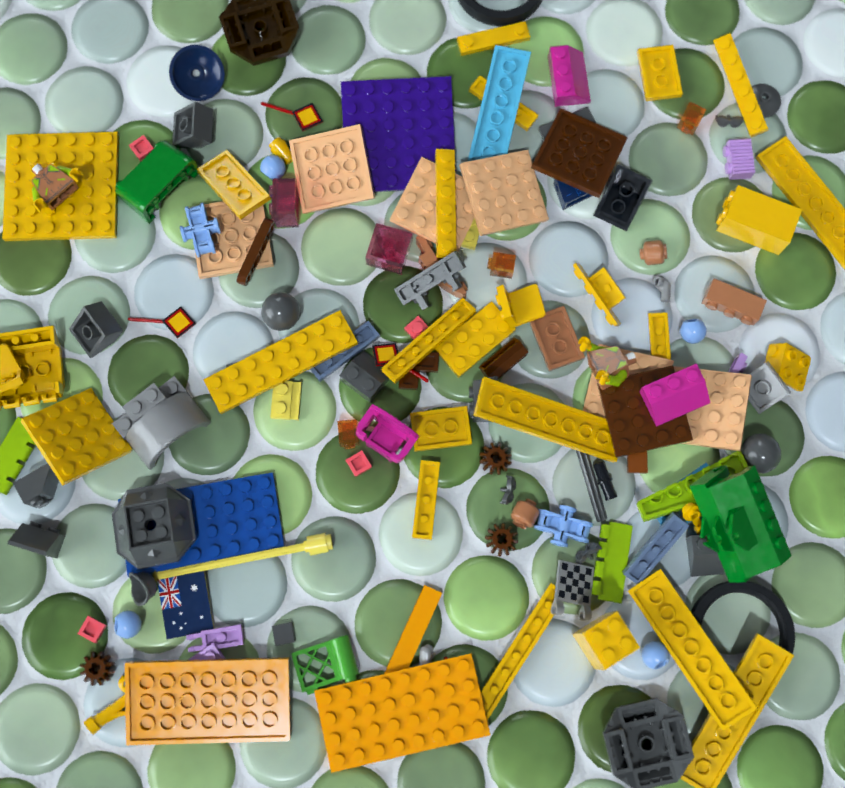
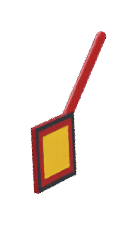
M261 102L262 106L293 115L302 132L323 123L313 103L291 111Z
M181 306L164 320L128 318L129 321L164 323L177 339L196 325L194 320Z
M396 343L372 345L376 366L386 365L398 354ZM413 369L409 371L423 381L429 382V379Z

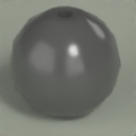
M272 293L262 304V319L273 330H289L299 320V303L289 293Z
M753 434L745 439L741 446V452L747 465H755L758 473L772 471L781 460V449L778 442L767 434Z

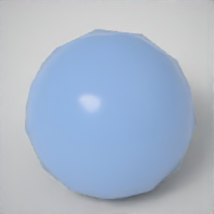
M270 155L262 160L260 171L271 180L276 181L284 176L286 166L281 157Z
M701 319L685 320L680 327V334L687 343H699L706 336L707 328Z
M126 610L115 617V633L119 637L129 639L140 632L142 621L140 616L134 611Z
M651 641L642 649L643 662L651 669H660L669 662L670 653L661 642Z

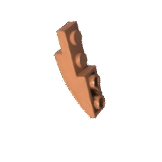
M421 236L416 237V245L422 253L419 256V264L425 270L440 261L441 258H437L436 254H434L431 241ZM463 281L460 282L462 287L452 292L453 288L448 283L444 284L442 282L438 284V286L459 299L466 298V291L468 289Z

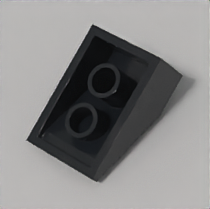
M618 165L593 216L627 232L653 180L622 165Z

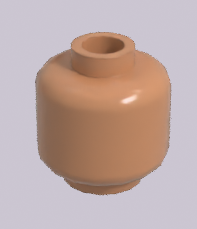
M661 240L646 241L643 244V248L640 249V259L645 260L646 265L663 264L665 259H667L666 244H663Z
M530 499L518 501L511 513L512 523L521 529L533 527L540 513L536 507L537 504Z

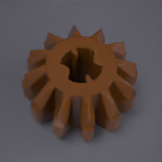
M491 442L490 448L484 446L485 452H480L479 456L485 459H481L479 464H486L483 470L486 471L490 468V475L493 474L494 470H496L497 475H500V468L506 472L508 470L506 465H511L512 463L510 460H507L512 457V454H505L508 447H504L503 450L500 449L502 443H498L497 448H495V444ZM498 455L499 460L497 463H494L493 458L490 456Z
M505 523L501 524V529H499L497 524H494L495 531L490 528L487 530L492 536H485V540L491 541L486 544V547H494L491 550L492 554L497 549L499 557L502 556V550L508 556L510 554L508 548L512 551L516 549L511 543H518L517 539H512V537L517 535V532L510 533L513 528L511 525L506 530ZM497 536H505L504 541L506 542V544H504L503 542L502 544H499V539L497 538Z
M94 651L91 652V657L85 656L84 660L86 663L80 664V667L85 668V671H81L80 675H87L83 681H90L91 686H95L97 683L101 686L104 685V680L110 681L111 677L108 673H115V670L110 669V666H114L115 662H108L111 656L106 655L104 657V651H100L98 655ZM97 665H100L101 669H99L98 672H95L94 668H96Z

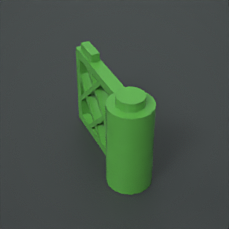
M348 635L291 653L302 693L307 692V695L315 693L314 691L319 690L321 686L345 679L346 683L356 680V675L360 674ZM326 646L328 656L323 661L316 657L319 648ZM306 654L311 657L306 667L299 664L298 655ZM314 659L323 664L319 674L309 669ZM326 666L333 669L335 678L328 680L321 676ZM307 672L317 677L314 684L306 687L304 681Z

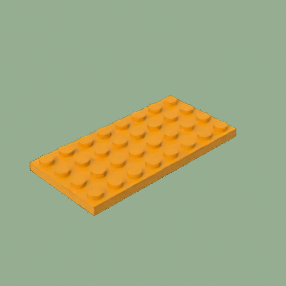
M472 653L314 691L331 773L491 735Z
M289 657L126 662V745L290 741Z

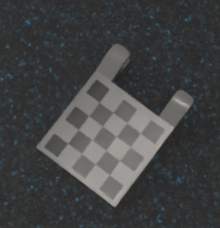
M558 560L555 596L551 606V614L562 615L564 613L563 602L581 605L578 613L580 620H591L592 612L590 605L594 567Z

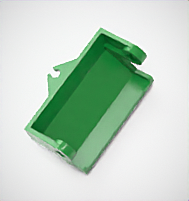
M727 465L718 466L690 485L702 515L700 538H705L707 535V542H703V545L717 552L729 583L746 582L755 575L781 566L792 556L755 465L748 466L740 473L729 476L730 471Z

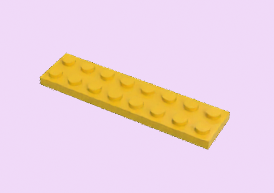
M785 136L758 154L755 159L791 204L802 209L801 216L845 270V208Z
M341 310L203 380L220 414H223L358 345V342Z
M487 377L482 378L474 416L612 463L617 462L605 418Z
M659 569L628 590L722 731L758 709L662 569Z
M756 633L733 673L758 709L724 731L721 730L713 716L709 713L691 743L694 758L688 764L680 779L695 788H717L793 659V654Z

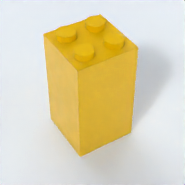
M738 185L734 191H730L728 197L723 202L722 208L724 209L716 220V224H718L716 231L779 255L790 244L802 209Z
M618 611L605 613L572 634L593 669L607 670L640 648Z

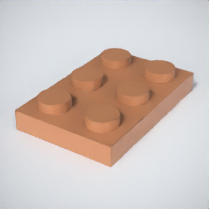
M564 306L547 311L544 317L529 322L549 372L585 358L584 353L579 349L580 344H578L577 336Z

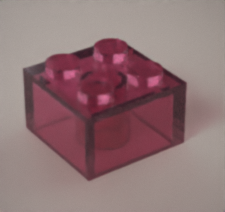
M273 179V185L269 186V195L272 203H269L271 219L275 221L276 228L299 227V192L296 179Z
M376 223L365 257L366 265L402 275L412 244V233Z

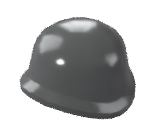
M131 572L129 577L131 580L132 598L137 606L145 605L156 594V581L149 572Z

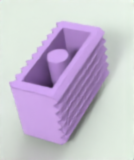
M751 138L730 139L723 146V156L727 159L725 173L729 174V180L750 179L754 175L755 166Z

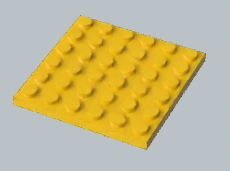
M118 132L7 135L2 239L4 241L116 238L117 195L115 193V185L118 182ZM37 164H41L44 168L50 164L55 167L63 166L72 169L77 167L84 174L77 178L79 180L78 183L75 182L79 188L53 211L49 207H43L39 213L33 205L32 188L34 185L31 181L36 175L32 172V168Z

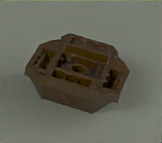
M231 0L224 12L219 16L230 52L253 66L289 56L300 32L290 0Z

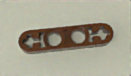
M269 218L263 220L236 280L238 284L243 286L249 284L274 230V220Z

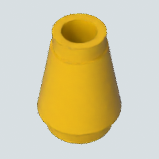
M278 137L269 144L270 151L274 155L281 157L286 165L293 162L291 150L284 139Z

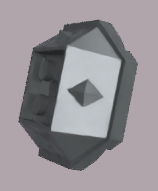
M167 483L126 490L112 513L117 554L137 569L179 562L197 540L192 500ZM152 520H155V521H156V527H155V529L149 531V529H148V524H149V522L152 521Z
M657 698L615 707L602 732L612 775L632 788H654L678 782L688 764L694 758L683 714ZM645 738H648L650 741V746L647 749L641 747V742Z

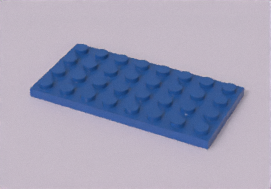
M274 473L176 489L192 500L197 540L179 562L137 569L126 560L127 577H129L131 572H149L151 574L154 571L159 572L285 547ZM152 520V521L149 522V524H148V529H149V531L155 529V527H156V521H155V520Z

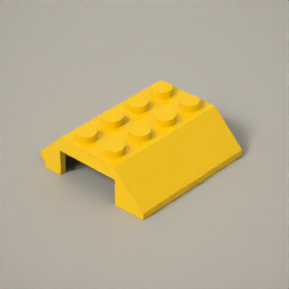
M52 325L0 333V344L6 343L25 374L24 383L20 388L7 390L0 396V410L2 406L4 409L21 407V403L24 406L40 404L41 400H43V403L58 401V398L62 397L64 393L65 379L62 349L55 327Z

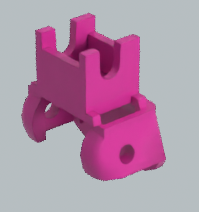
M374 404L370 406L356 428V436L365 441L367 447L372 448L391 463H400L419 438L416 432ZM373 419H375L378 424L367 438L365 431Z

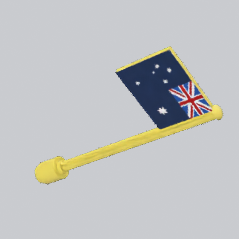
M321 533L307 536V540L301 544L159 572L154 571L153 577L158 583L166 638L172 639L214 629L205 575L206 570L302 551L309 552L310 556L327 553L333 549L331 534Z

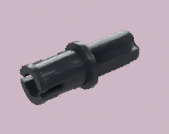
M604 462L594 464L593 468L599 481L597 484L601 486L605 500L608 501L616 498L617 495L611 482L613 479L609 477Z

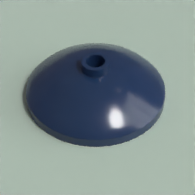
M189 45L181 48L173 56L169 65V78L174 89L182 97L192 101H204L215 96L221 89L224 82V67L218 55L210 48L202 45ZM195 69L200 72L198 77L193 75Z

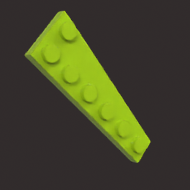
M736 451L720 459L719 462L707 466L701 471L667 486L664 490H660L638 501L636 505L643 522L669 515L672 512L681 511L688 503L693 502L697 504L690 485L713 468L722 465L728 466L729 476L740 473L748 467L742 452Z

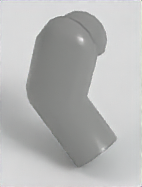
M655 276L653 283L661 292L660 301L670 302L671 284L664 277Z
M426 644L420 649L419 663L421 665L432 663L431 654L434 652V649L431 645Z

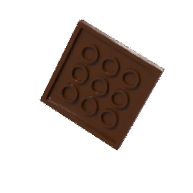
M560 108L531 169L600 198L628 137Z
M674 366L629 375L620 386H610L604 390L600 388L597 382L615 458L693 441L686 414L656 427L640 394L643 386L675 373Z

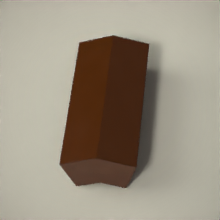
M513 338L479 366V369L487 378L498 376V379H500L526 357L528 351L520 340Z

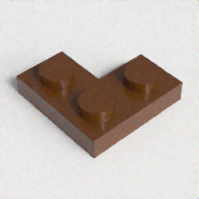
M431 352L413 370L418 373H438L439 353ZM408 372L399 380V389L418 390V377Z

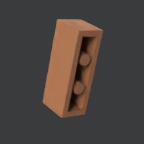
M714 278L707 288L702 304L706 305L710 310L723 312L727 317L740 319L746 325H755L761 317L767 300Z

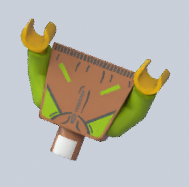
M41 164L35 165L32 168V172L36 176L31 181L34 185L32 188L34 207L39 213L43 207H49L53 211L79 188L75 182L78 183L79 180L77 178L84 174L77 167L72 169L63 166L55 167L50 164L44 168Z
M582 336L578 341V344H580L579 349L582 352L588 351V365L602 390L610 386H620L629 376V365L637 363L633 352L623 355L618 346H598L591 343V340L586 336Z

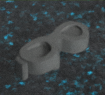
M723 115L715 116L716 122L721 127L731 124V127L737 128L744 120L740 116L732 118L730 115H727V117Z
M507 475V488H500V491L505 492L502 501H500V504L504 505L512 502L514 498L513 490L516 489L514 477Z
M588 543L584 551L580 550L575 556L576 564H583L587 557L593 560L594 557L591 554L601 550L602 547L598 543Z

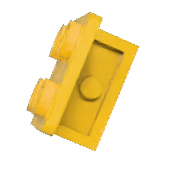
M537 284L508 293L504 285L496 287L498 294L495 297L498 305L502 307L500 316L503 321L508 323L510 328L537 320L546 315Z
M6 343L0 344L1 396L7 390L20 388L24 383L25 377L23 370Z
M788 343L769 344L764 363L769 361L787 386L798 392L803 391L811 362L810 356Z

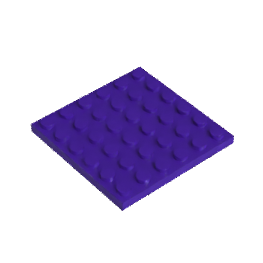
M451 76L341 81L343 128L358 124L362 125L374 192L404 191L421 157L435 163L436 149L455 150Z

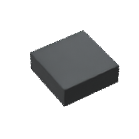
M292 622L272 626L275 646L295 642Z

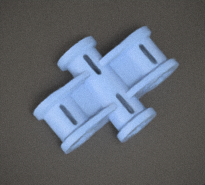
M204 202L198 206H185L189 226H180L184 243L189 239H193L197 258L211 252L215 254L216 249L211 234H221L217 217L208 221Z
M560 505V514L539 509L540 513L534 529L554 534V538L550 542L551 544L567 548L568 538L582 543H589L588 536L593 523L573 518L577 509Z

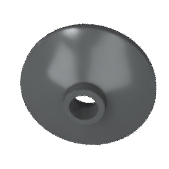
M768 84L752 86L763 117L773 116L781 106V97L778 91Z

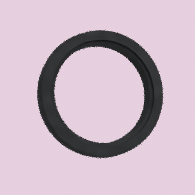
M458 0L468 15L481 23L491 26H506L522 22L532 16L543 1L527 0L517 8L499 11L486 8L475 0Z
M748 581L738 583L723 582L706 591L696 601L691 610L702 627L705 613L718 598L730 593L752 595L765 603L772 611L779 627V646L793 654L795 629L792 617L782 600L764 586Z

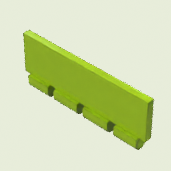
M19 417L15 420L0 446V493L5 495L8 494L13 486V483L8 480L9 477L16 480L23 468V465L18 463L19 460L26 463L33 451V448L29 447L28 444L32 443L36 446Z
M609 522V525L601 524L599 538L607 540L606 542L599 541L598 543L602 549L597 551V557L604 558L603 562L596 561L594 577L601 578V580H593L592 595H598V600L622 604L626 577L622 571L628 563L633 528L631 525Z

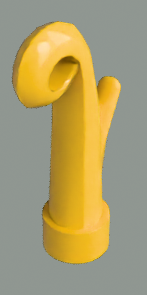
M125 675L121 676L118 682V686L123 692H125ZM125 694L96 715L90 716L84 721V725L91 734L97 733L108 722L126 716L125 710L121 711L125 707Z

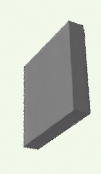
M769 361L750 373L752 380L749 401L758 414L792 393Z

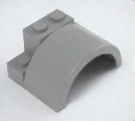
M173 376L160 387L155 383L151 384L122 406L126 413L112 424L123 439L127 440L147 468L151 470L156 466L155 462L161 453L173 442L196 428L207 427L211 421L177 378Z

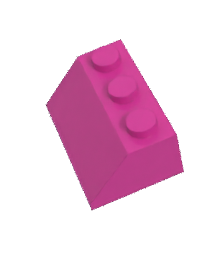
M569 45L550 47L548 65L555 107L591 103L583 52Z
M697 363L643 386L640 390V394L656 427L711 403L705 379Z

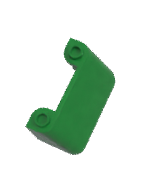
M159 141L154 149L123 180L117 182L115 193L150 224L156 218L153 215L154 209H160L158 204L182 180L187 181V176L195 179L199 175L197 163L189 155L168 141Z

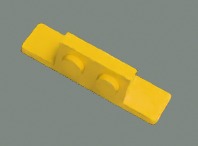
M573 264L575 275L578 279L584 281L586 291L590 295L593 294L596 299L594 301L600 310H604L608 323L620 326L621 322L612 311V308L626 299V296L607 269L603 267L589 277L581 264Z

